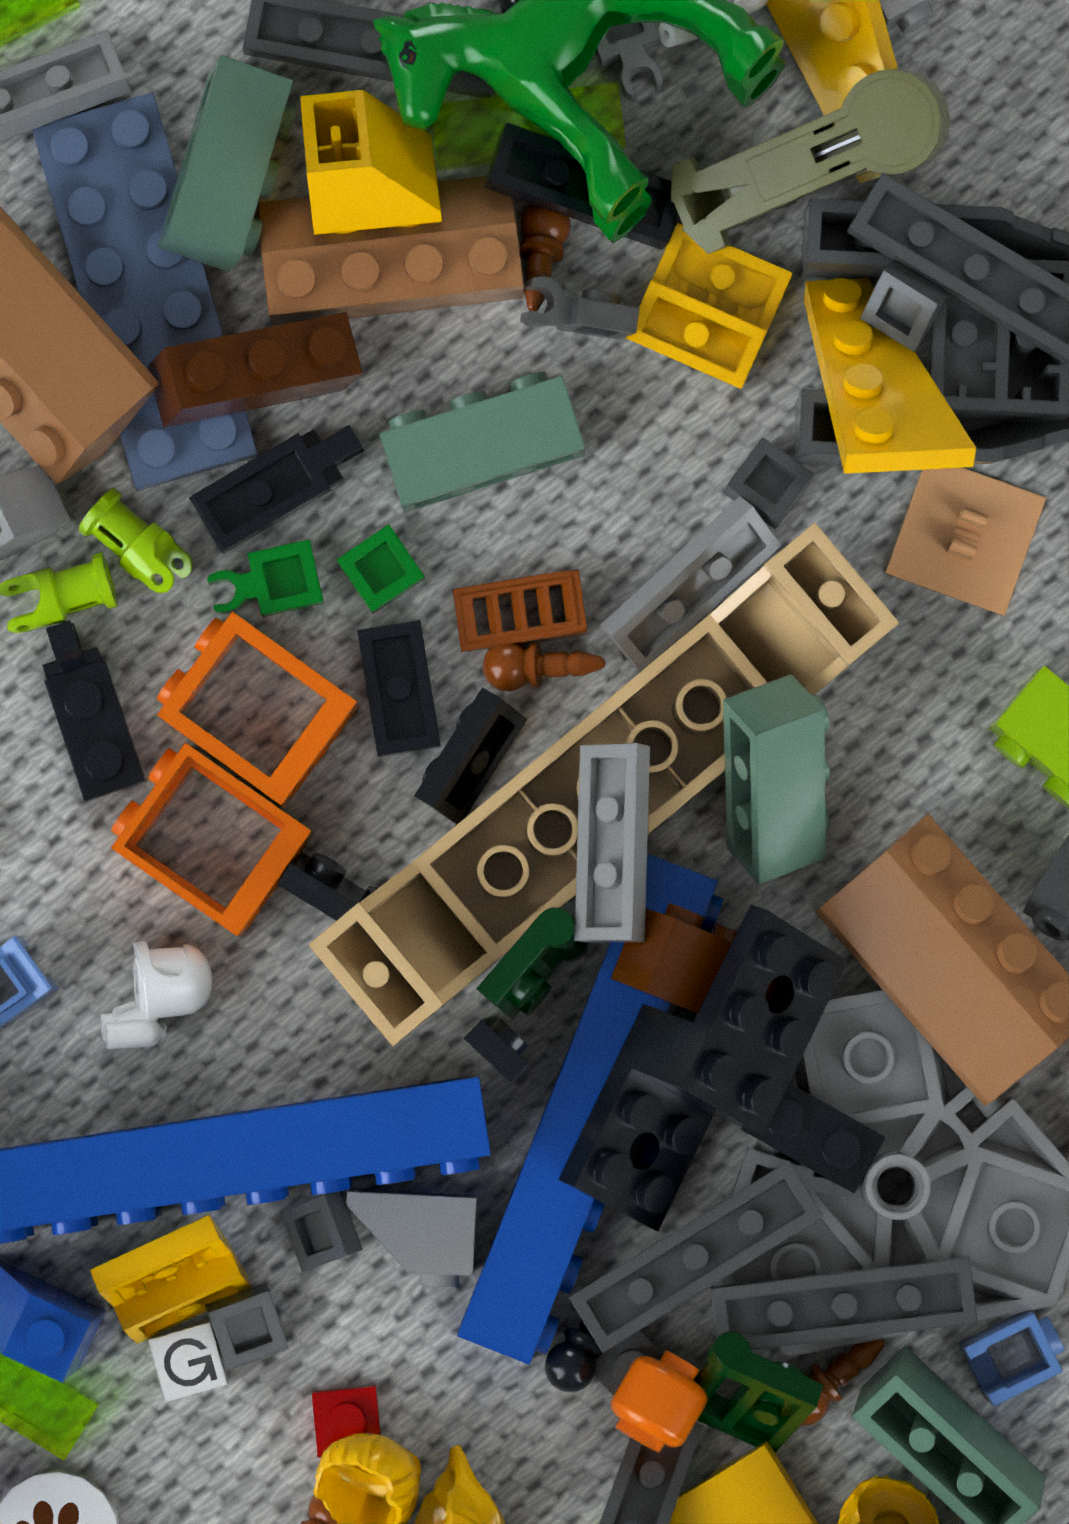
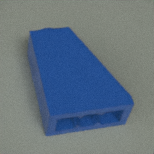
M0 1260V1353L63 1383L80 1368L107 1310Z

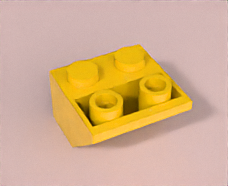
M365 90L300 96L314 235L327 233L349 234L357 230L396 226L413 227L419 224L442 222L431 134L425 130L405 126L398 112Z

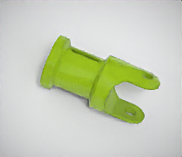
M114 487L111 488L89 510L81 521L78 531L85 537L90 535L96 537L120 558L119 566L135 579L141 580L151 590L157 593L168 592L174 585L173 572L181 579L186 578L192 572L193 561L191 556L156 522L148 525L121 502L122 494ZM175 558L182 560L183 568L179 569L174 566ZM154 575H161L163 578V583H158L155 580Z
M103 552L93 554L91 562L56 572L51 567L10 578L0 584V594L4 596H13L36 589L40 591V601L33 612L16 616L8 621L7 630L12 633H25L67 621L68 614L102 604L108 609L118 607L116 590Z

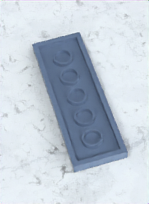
M148 93L71 115L33 129L32 131L79 294L141 363L148 369L147 366L165 347L224 336L203 263L157 248L178 175L154 93ZM154 392L120 434L137 491L259 456L246 411L163 428Z

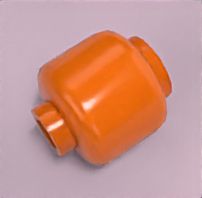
M666 1350L660 1361L649 1356L637 1357L630 1365L611 1399V1410L619 1418L615 1428L657 1453L661 1452L664 1445L669 1447L683 1445L708 1400L705 1390L693 1381L699 1369Z

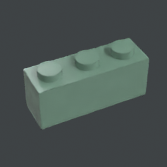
M220 55L206 80L157 248L227 272L231 271L242 255L252 256L263 225L262 220L253 218L259 197L269 198L279 171L280 163L271 160L276 138L285 141L296 112V104L287 102L293 80Z
M545 371L532 373L510 382L512 391L488 399L485 391H476L451 400L449 402L450 411L427 418L425 410H416L389 420L390 430L380 432L379 435L403 513L584 457L585 445L563 376L548 380Z
M792 674L723 699L727 849L759 885L826 859V830L830 827V818L825 806V782L829 780L830 770L825 757V731L829 729L830 722L823 701L816 694L811 695Z
M906 1346L898 1351L861 1387L852 1418L965 1523L1024 1524L1040 1509L1046 1476Z

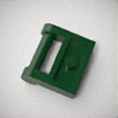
M556 907L546 909L535 919L476 989L512 1020L520 1011L529 1015L549 994L552 986L546 982L563 961L572 963L583 958L588 951L589 943L574 941L575 920L567 911Z
M725 1332L713 1342L708 1351V1360L700 1368L693 1380L705 1390L708 1399L697 1421L755 1447L768 1441V1444L776 1453L816 1409L824 1385L806 1377L802 1370L792 1364L772 1362L752 1353L749 1343L743 1336L734 1332ZM727 1377L742 1384L729 1400L716 1394V1390Z

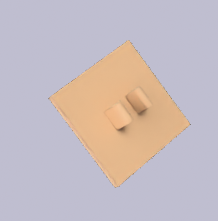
M966 468L922 470L885 574L1005 616L1047 497Z

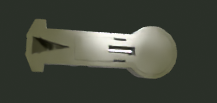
M904 69L881 70L869 74L856 83L847 94L842 108L704 169L700 168L695 157H690L673 164L671 202L675 204L682 221V230L707 254H711L731 246L727 231L742 226L761 215L791 206L796 203V199L821 193L868 171L892 175L915 170L924 163L931 162L947 141L950 125L947 100L938 86L919 72Z

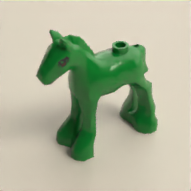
M518 0L504 14H496L483 8H472L469 5L461 7L460 5L453 6L443 2L440 4L429 2L425 6L406 11L403 18L388 15L373 20L375 29L382 35L379 37L382 44L380 50L387 58L398 109L405 126L425 130L436 123L452 78L462 71L479 77L498 94L513 112L527 118L557 139L581 164L586 173L589 204L593 210L594 222L612 243L624 238L645 216L652 201L651 196L645 191V188L648 186V177L629 160L617 140L577 102L568 88L587 69L596 49L610 27L635 23H666L694 34L718 54L728 89L744 108L752 106L774 85L784 70L786 63L778 57L784 40L768 27L758 25L744 8L726 0Z

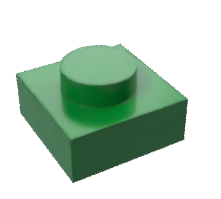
M389 524L336 559L372 614L425 580L424 574Z

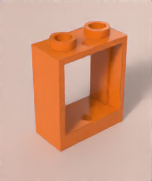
M232 611L225 622L216 617L203 631L194 646L201 655L187 674L177 669L165 683L156 700L163 704L157 716L285 808L357 710L359 704L352 697ZM238 637L326 700L270 777L183 715V712Z
M184 743L178 753L168 748L148 776V780L154 783L155 786L141 805L132 800L114 823L111 832L118 836L111 849L228 931L242 938L278 887V883L289 864L303 851L315 833L187 743ZM193 769L281 829L227 907L217 902L139 847Z

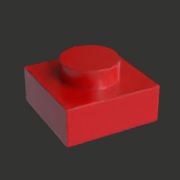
M376 1385L312 1391L318 1458L322 1457L323 1452L333 1442L349 1435H381Z

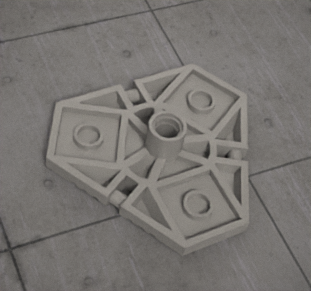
M883 990L829 999L790 1083L886 1138L855 1194L801 1163L798 1165L791 1162L824 1216L721 1280L722 1283L729 1285L968 1256L971 1263L977 1320L1057 1306L1069 1270V1162L1014 1098L1010 1097L1005 1101L1000 1095L984 1107ZM970 1101L986 1117L971 1131L956 1116V1113ZM757 1140L754 1149L747 1147L731 1196L786 1163L787 1160L778 1158L780 1154L778 1150ZM900 1167L906 1170L911 1178V1192L902 1202L895 1204L886 1203L878 1193V1179L887 1169ZM908 1331L778 1348L788 1357L909 1333Z

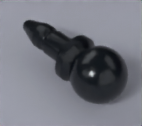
M582 1319L578 1325L579 1330L571 1327L565 1328L563 1332L565 1341L555 1345L549 1351L545 1360V1372L548 1380L554 1387L564 1392H577L586 1388L596 1373L595 1357L603 1355Z

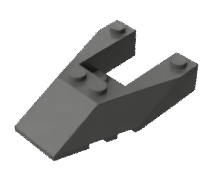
M809 199L803 221L801 276L879 280L883 270L893 260L847 233L865 201ZM936 204L1069 284L1068 232L1055 227L1049 229L1015 216L1013 211L1003 207ZM948 294L930 329L929 374L976 446L974 464H992L1069 442V365H1066ZM802 389L796 400L794 459L800 464L842 466L825 390Z

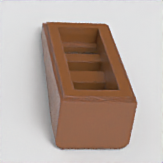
M579 569L453 589L461 653L490 649L499 644H528L587 636V623ZM561 588L566 622L553 623L549 590ZM536 592L541 626L528 628L524 593ZM511 595L515 630L503 632L498 597ZM486 599L490 634L478 636L473 600Z

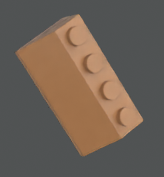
M487 176L438 181L442 222L419 224L413 227L396 226L357 230L349 234L327 233L314 235L310 196L258 202L259 220L263 221L260 233L268 313L272 326L347 312L348 319L523 299L524 284L512 197L484 188Z
M0 206V422L28 452L31 458L58 485L104 455L160 383Z
M929 814L897 837L815 911L984 1107L994 1101L1069 1038V974Z

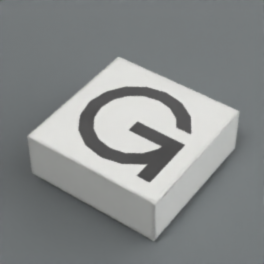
M211 1321L156 1336L148 1340L165 1402L228 1385V1377Z

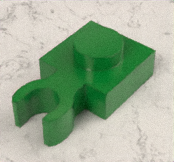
M310 539L247 553L251 572L237 574L229 570H220L207 577L209 585L227 581L235 586V596L230 602L213 605L214 611L218 614L226 615L231 614L232 611L236 612L246 602L258 600L262 618L324 604Z

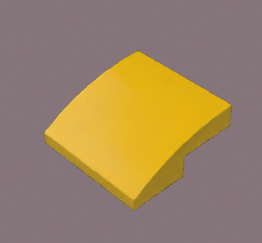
M677 222L654 277L650 281L639 306L637 331L635 334L626 336V339L742 389L793 273L733 246L707 254L682 230L683 224Z
M210 1215L90 1269L99 1294L114 1307L123 1331L137 1344L207 1312L205 1304L252 1288L249 1278L235 1252Z
M768 1441L716 1469L703 1481L682 1491L669 1524H818L776 1453L768 1444Z

